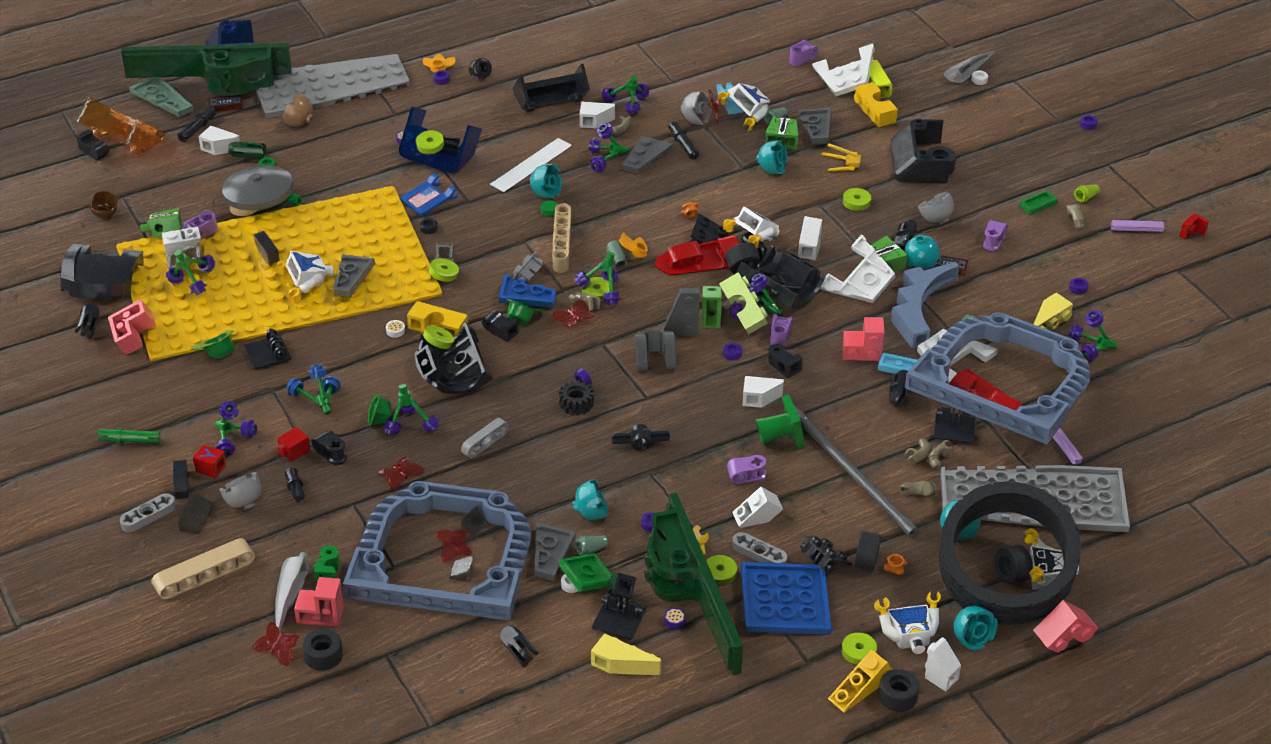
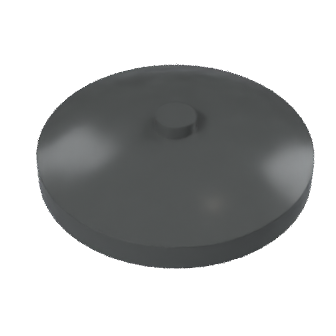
M273 165L251 166L230 175L223 183L222 193L225 202L234 208L261 210L275 206L287 199L293 191V180L291 174L281 167Z

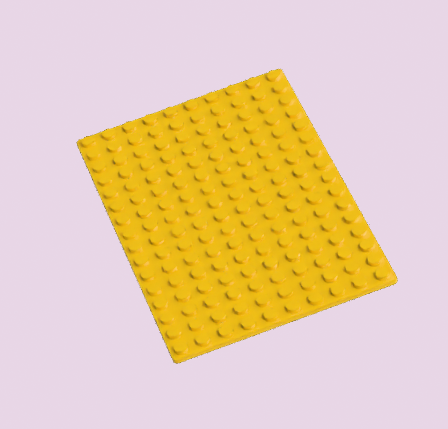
M393 186L217 223L218 231L203 238L187 255L198 260L202 256L211 255L215 260V267L210 273L203 272L199 269L197 263L190 262L189 268L196 281L203 280L204 284H207L205 286L206 291L199 295L190 293L191 289L189 286L193 282L185 269H182L184 278L179 284H173L166 278V272L171 267H176V260L167 261L162 236L141 238L116 245L117 252L120 255L126 249L143 251L144 265H136L133 271L131 298L133 303L141 299L154 316L156 325L142 332L151 361L204 350L203 348L192 350L191 347L228 330H234L231 338L233 343L266 336L267 330L270 328L280 333L442 296L440 285L437 279L429 273V261ZM265 231L277 247L280 261L287 262L291 251L318 255L321 257L324 265L333 267V275L331 277L325 276L321 286H315L306 293H301V300L298 303H294L293 299L290 298L289 291L292 288L299 289L300 287H296L289 271L285 275H279L277 270L278 262L271 265L265 262L258 252L253 234ZM342 254L374 258V267L351 297L334 295L333 287L336 276L339 274Z

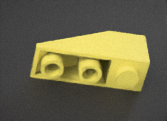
M1058 293L1053 294L1043 301L1033 325L1049 331L1055 329L1058 325L1071 318L1073 304Z
M605 633L591 650V665L610 674L660 675L661 673L660 658Z

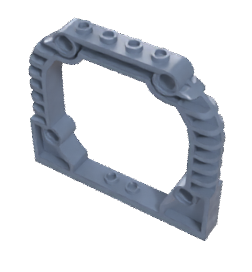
M993 313L991 316H980L978 319L968 318L964 322H957L953 327H950L942 338L938 340L937 344L932 349H927L906 373L905 388L1026 437L1048 444L1067 419L1068 412L1087 389L1091 375L1088 362L1078 350L1079 345L1077 341L1007 314ZM983 338L993 342L1010 341L1049 356L1055 365L1068 370L1069 373L1051 396H1040L1037 404L1020 406L1016 411L948 384L950 362L965 345Z
M423 481L413 482L410 484L409 489L398 491L396 496L386 497L370 514L359 547L355 549L343 582L344 597L511 621L521 585L522 571L531 542L529 523L526 517L519 512L518 508L509 502V497L504 492ZM432 509L483 515L489 523L504 526L509 536L500 565L490 568L487 572V580L473 587L469 595L389 584V577L385 574V557L382 551L388 533L395 521L407 513L424 514Z

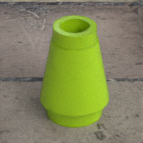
M1096 184L1081 185L1075 190L1074 196L1077 201L1084 203L1099 194L1100 188Z

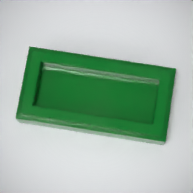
M1046 190L1021 200L1019 206L1026 213L1032 215L1056 205L1058 199Z

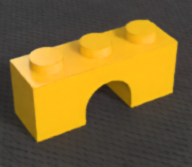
M874 82L856 87L854 94L855 102L878 127L896 123L898 109L890 100L880 101L881 90Z
M416 301L407 314L408 329L424 333L427 326L435 325L447 330L455 337L462 329V325L465 322L468 323V315Z

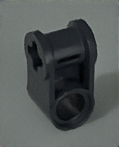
M327 430L312 439V446L315 451L330 461L331 464L341 465L346 462L345 442L336 436L333 431Z

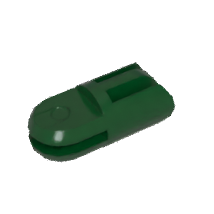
M232 142L228 145V152L234 157L261 160L264 158L267 147L264 143Z

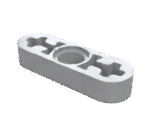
M501 418L495 419L463 443L461 452L469 458H474L507 433L509 424Z
M161 494L124 513L120 517L121 529L128 533L134 532L171 513L176 507L174 497L171 494ZM145 511H153L150 515H143Z
M740 532L733 536L732 547L736 552L759 563L787 564V554L783 550L747 533ZM763 549L765 552L758 554L754 550Z

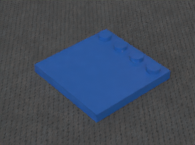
M741 562L740 571L745 632L831 634L826 575L822 568L811 564Z

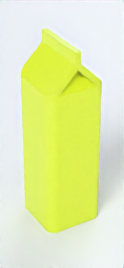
M873 60L870 65L871 72L868 83H875L881 90V98L892 96L893 84L878 60Z

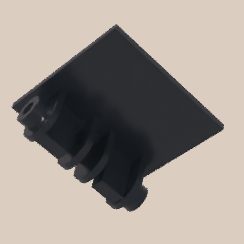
M698 214L690 235L692 237L690 242L697 241L699 244L715 241L728 237L729 232H726L723 226Z
M272 328L267 330L266 339L244 344L255 369L292 359L281 336L277 335V331Z
M943 406L937 408L934 439L973 444L976 416L964 411L961 414V410L955 413V408H953L952 412L951 408Z
M803 535V538L807 541L800 545L802 553L814 561L815 564H818L825 572H832L835 568V562L852 565L847 559L848 556L841 550L834 549V544L828 539H820L814 535L812 537Z
M609 593L603 595L601 601L603 605L592 625V629L632 640L647 608L641 605L640 602L629 601V599H626L624 602L623 597H620L618 600V597L612 596Z

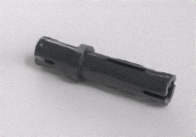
M208 106L202 113H198L195 119L177 134L178 139L181 142H186L190 136L200 127L205 126L208 120L216 115L215 108Z
M671 122L668 125V129L674 135L675 141L679 142L691 160L697 159L699 152L686 136V131L681 129L678 122Z

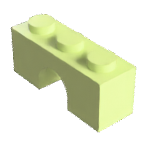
M738 272L719 283L731 304L734 301H746L745 308L737 313V316L748 335L768 324L765 319L768 315L763 306L758 307L756 302L759 299L754 291L750 293L747 287L750 284L745 276L741 277Z

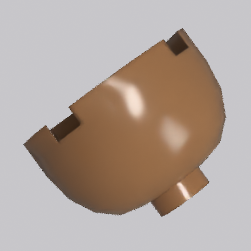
M297 93L293 97L295 101L287 105L282 116L283 123L295 128L302 127L306 123L309 124L314 117L312 115L313 106L310 100L301 93Z

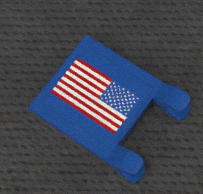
M433 173L426 182L401 196L400 200L422 217L447 200L456 199L458 194L455 192L457 188L454 186H450L445 193L438 190L436 186L440 185L439 175Z

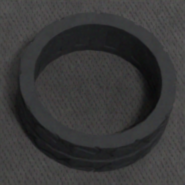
M1012 481L995 482L993 485L986 484L973 489L952 507L942 528L939 567L948 593L962 608L974 605L986 608L994 614L993 616L997 619L998 624L1019 625L1046 617L1069 595L1080 562L1081 541L1077 525L1071 513L1061 502L1045 490L1032 485H1026L1025 483ZM996 512L1022 514L1038 521L1051 532L1061 548L1064 565L1058 576L1051 583L1036 592L1024 595L995 593L978 585L961 568L954 548L956 539L965 527L984 515Z

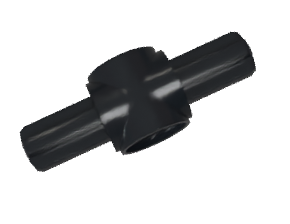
M644 424L633 426L630 429V433H614L611 435L612 444L631 443V447L639 451L648 449L651 446V442L670 440L669 431H651Z

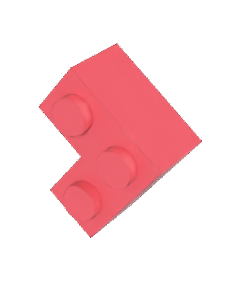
M141 299L108 317L114 341L126 355L143 347L140 333L156 325L152 311Z
M864 317L863 331H844L842 344L843 360L880 361L884 340L883 318Z
M319 577L315 591L300 590L294 608L296 623L339 627L344 608L340 579Z
M1063 600L1033 631L1048 649L1059 653L1068 646V643L1073 638L1083 643L1091 639L1098 627L1084 610Z

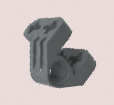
M673 331L635 333L638 372L647 371V352L664 351L666 370L676 369L675 337Z

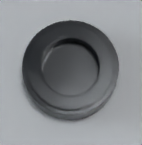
M425 218L420 222V231L424 234H433L438 230V223L435 219Z

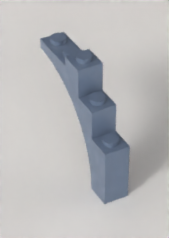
M956 262L924 271L921 267L904 271L902 283L904 287L898 289V305L892 307L891 322L911 348H916L929 339L930 328L923 318L921 308L925 300L935 290L957 280L959 265Z

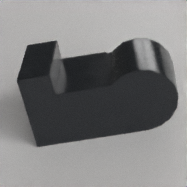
M90 129L76 135L79 150L93 159L97 160L109 153L107 144L95 137Z
M493 310L482 319V325L487 331L506 342H509L519 334L518 319L514 317L508 319L502 316L500 312Z
M773 344L768 348V363L786 378H790L802 371L803 358L800 355H791L780 344Z
M619 572L612 575L609 579L606 593L631 599L636 577Z

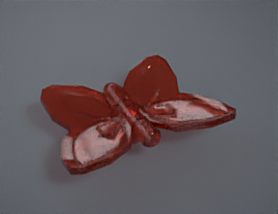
M708 89L711 98L708 105L715 112L718 125V113L720 112L718 107H721L719 100L717 101L713 92Z
M579 300L574 304L573 311L571 308L567 312L557 310L552 313V316L560 322H565L567 327H573L577 322H581V319L592 318L594 314L586 311L587 306L585 302Z
M406 457L401 458L396 465L393 464L392 468L379 471L380 475L388 477L387 482L392 490L397 489L401 485L402 477L407 479L408 475L417 476L424 473V469L420 465L410 463Z
M443 529L436 532V538L444 542L442 546L446 547L441 554L442 562L453 559L457 554H472L470 548L465 545L466 530L452 532Z
M270 622L266 629V636L259 638L252 647L258 652H267L272 649L270 651L272 655H275L277 651V659L281 664L287 666L292 660L293 652L291 648L296 645L299 636L297 634L285 635L284 632L280 633L276 624Z

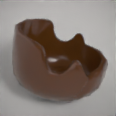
M98 191L92 195L90 210L97 217L109 218L115 214L118 200L111 192Z

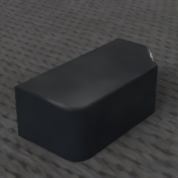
M265 231L253 234L258 252L268 265L279 262L278 249Z
M186 459L173 460V484L176 499L189 498V475Z

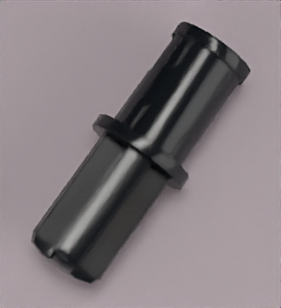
M288 468L285 471V477L288 481L287 488L291 491L295 501L300 502V500L305 498L302 488L303 482L299 479L296 468H293V471L292 468Z

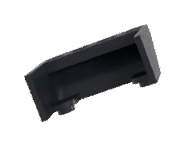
M580 64L574 74L525 83L523 76H519L512 89L521 109L530 112L534 111L537 107L568 101L580 102L589 92L590 86L584 64Z
M918 118L912 120L892 137L891 153L894 176L897 181L903 183H947L950 159H932L930 152L927 150H917L916 143H941L943 119Z

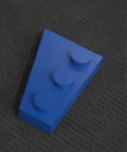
M505 274L499 294V303L509 304L506 299L525 306L554 308L556 290L538 284L530 285L526 283V280L520 278L517 281L511 279V275Z

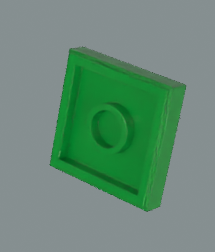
M595 553L561 559L559 562V567L579 592L607 587L612 576L611 572Z

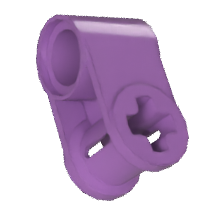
M802 40L791 46L789 63L793 66H801L805 62L814 59L819 52V48L815 45H810L807 40Z
M212 211L202 212L200 215L186 220L182 224L181 230L198 227L202 240L218 231L216 216Z
M989 220L985 230L984 249L988 251L999 249L1002 240L1005 238L1008 224Z
M777 314L773 315L771 345L780 344L783 347L786 346L789 333H791L793 317L784 318L778 317Z
M761 455L734 458L727 463L731 482L735 485L759 482L766 477L764 469L766 459Z

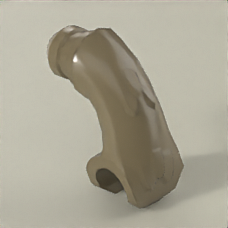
M620 116L621 124L612 127L614 135L619 136L631 127V116L627 118Z
M1076 204L1067 206L1068 217L1072 216L1075 228L1083 229L1085 218L1080 206Z
M582 292L570 294L568 297V301L571 304L578 303L588 306V311L600 309L601 300L599 297Z
M922 438L919 440V450L914 448L906 450L904 457L909 465H916L930 453L932 444L927 439Z
M943 441L930 452L927 463L933 469L940 468L939 456L949 458L954 453L950 441Z
M932 481L905 482L900 485L899 491L907 496H926L935 493L936 485Z

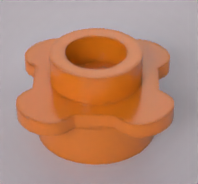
M689 202L684 204L681 214L685 215L686 218L697 216L699 203Z
M892 554L887 557V564L884 565V570L901 575L904 573L903 568L907 565V561L899 554Z

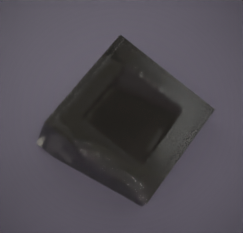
M471 556L454 561L449 579L470 581L475 567L474 557Z

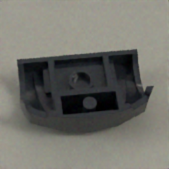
M72 244L63 258L60 274V291L67 290L72 297L89 300L108 301L112 300L113 296L122 295L130 298L133 271L136 265H144L143 251L126 249L122 255L119 253L102 254L101 251L91 252V245Z
M770 245L757 267H751L744 261H741L736 272H739L741 277L745 276L749 283L752 282V277L757 274L766 275L767 286L771 288L773 293L778 295L777 300L789 308H800L808 304L818 293L826 276L820 277L821 271L809 262L790 252H783L782 254L775 250L774 245Z
M465 322L462 325V329L454 337V342L449 349L438 348L430 344L423 334L420 335L419 349L415 351L417 369L421 376L440 392L448 394L467 393L482 387L494 379L489 366L484 363L477 345L479 340L476 332L468 323Z

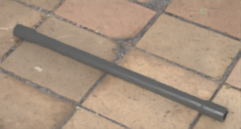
M795 407L801 421V426L897 522L898 526L909 537L915 536L918 533V528L837 449L798 407Z

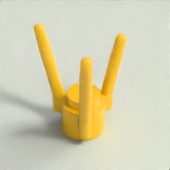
M828 144V147L848 155L842 156L822 152L823 156L846 160L845 165H849L847 167L829 168L828 172L854 171L855 168H859L861 155H858L857 152H852L832 144Z

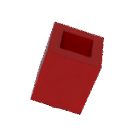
M297 427L277 438L279 454L290 462L310 451L309 437Z
M202 445L193 456L195 472L217 478L226 467L224 451Z

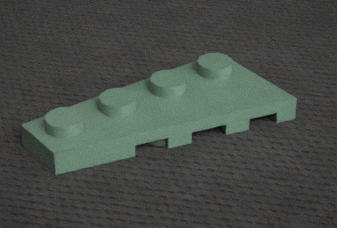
M152 77L129 87L130 93L178 117L193 111V105L161 77Z

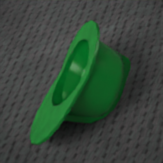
M506 299L509 303L507 318L514 317L518 319V325L529 323L538 310Z
M228 330L214 338L193 345L191 349L203 348L210 357L223 358L235 351L231 338L234 330Z
M375 394L368 410L367 418L370 426L372 424H385L386 419L393 416L391 402L379 394Z

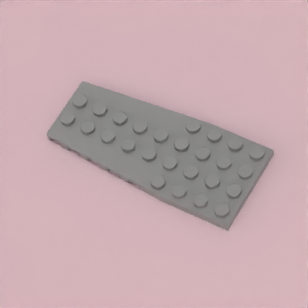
M392 54L292 68V74L275 75L273 86L255 89L265 117L268 119L283 116L287 105L295 101L293 97L297 93L307 97L312 103L313 110L335 105L337 100L343 99V102L351 101V97L357 95L360 98H364L366 93L373 91L376 94H380L382 89L390 88L391 90H396L398 85L406 84L409 87L410 82L398 55Z
M1040 465L1036 466L1035 469H1026V466H1016V469L1005 470V466H997L996 470H985V466H977V470H965V466H957V470H945V467H941L942 511L948 503L963 499L964 495L975 488L986 484L993 485L995 482L1012 481L1032 485L1051 494L1071 513L1078 530L1129 532L1130 524L1122 468ZM996 512L981 517V520L1045 527L1030 517L1012 512Z

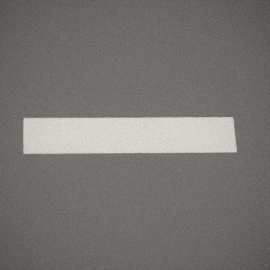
M557 138L490 185L505 192L531 174L535 168L546 164L572 145Z

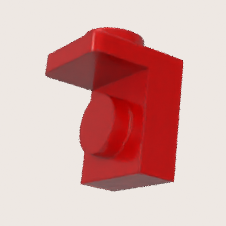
M1193 213L1182 223L1179 237L1186 239L1195 232L1205 235L1209 220Z

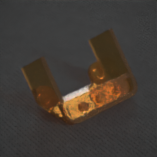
M91 97L88 98L77 122L92 129L93 134L99 137L105 135L131 147L130 151L138 155L140 152L145 153L165 135V133L147 123L119 113Z

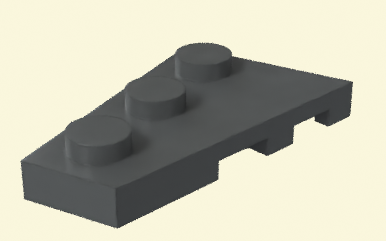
M831 108L798 110V115L812 144L829 143Z
M641 136L623 163L622 170L635 174L641 173L652 165V161L656 158L660 159L663 157V153L666 151L670 152L673 149V144Z
M342 254L339 274L336 276L333 287L334 295L351 297L374 267V258Z
M680 288L673 303V308L670 314H668L666 323L661 331H673L674 336H698L700 288Z
M537 522L536 577L555 581L561 569L559 562L561 559H566L576 538L575 531Z

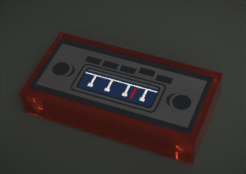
M242 95L208 98L209 106L214 107L215 112L243 109Z
M941 255L940 261L938 259L936 265L930 267V269L956 262L959 265L958 275L965 276L969 260Z

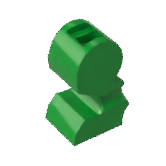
M324 546L320 550V557L317 558L316 564L313 565L316 585L319 577L336 579L335 571L339 569L340 560L338 549L335 546Z

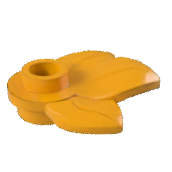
M440 53L432 59L423 58V64L434 73L439 70L445 71L446 68L452 67L456 61L455 57L445 59Z
M624 232L622 233L621 239H619L620 244L631 251L634 257L645 258L648 247L641 237L632 240Z

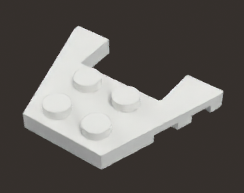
M873 44L859 48L861 56L859 61L851 62L829 70L826 59L813 63L812 66L835 96L854 91L857 86L868 84L870 65L873 62L872 55L875 52Z
M860 235L851 247L853 251L863 256L864 259L844 282L828 273L820 290L874 303L895 278V273L882 257L878 256L875 249L868 244L866 238Z
M942 329L918 345L917 352L920 356L927 349H932L947 330ZM972 341L958 352L950 362V366L969 353L987 362L997 355L998 349L978 341ZM952 369L949 371L948 384L957 374Z

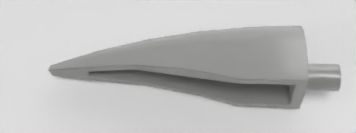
M994 50L973 56L945 71L944 76L951 82L962 83L970 78L972 73L994 54Z
M301 552L297 557L287 558L283 562L275 601L277 630L281 629L299 591L304 587L310 568L306 562L308 555L305 552Z

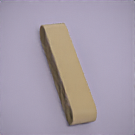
M566 203L558 204L555 207L552 265L553 270L558 273H564L569 269L571 206Z
M239 538L158 572L153 576L151 583L162 599H170L249 565L254 560L255 554L246 540Z

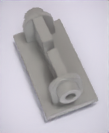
M537 251L531 256L528 254L522 262L523 265H518L513 271L514 280H519L520 278L528 283L534 274L542 268V259L535 257Z

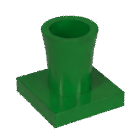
M789 394L781 396L784 414L755 419L757 431L763 445L791 434L797 450L805 448L801 421Z

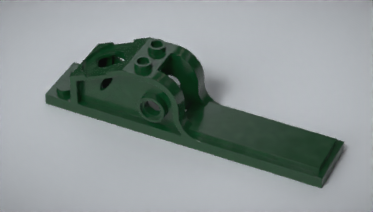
M289 43L121 48L126 78L202 77L206 79L208 90L215 95H241L251 90L273 86L275 75L292 74Z
M669 494V503H666V511L653 513L651 523L653 524L652 535L648 540L647 556H644L647 570H644L645 580L647 583L650 582L654 593L665 601L694 600L699 602L727 670H731L733 676L741 674L743 644L678 494ZM683 579L684 582L678 584L674 580Z

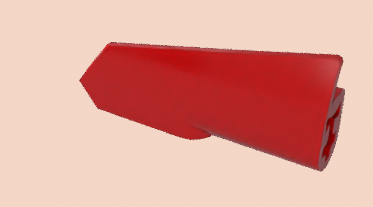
M732 235L702 244L692 241L670 247L666 254L657 257L654 267L670 276L727 269L729 267L725 254L730 248L739 243L736 236Z
M968 368L965 371L960 370L949 384L1015 411L1020 406H1023L1020 401L1008 396Z

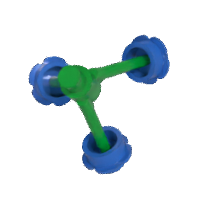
M315 364L310 366L311 369L308 371L311 379H317L320 394L316 397L303 390L304 384L300 379L294 378L288 381L286 385L288 395L298 396L301 393L323 409L324 414L332 412L330 408L331 394L336 393L341 388V382L334 376L326 377L322 381L321 377L326 376L325 370H327V367H322V364Z

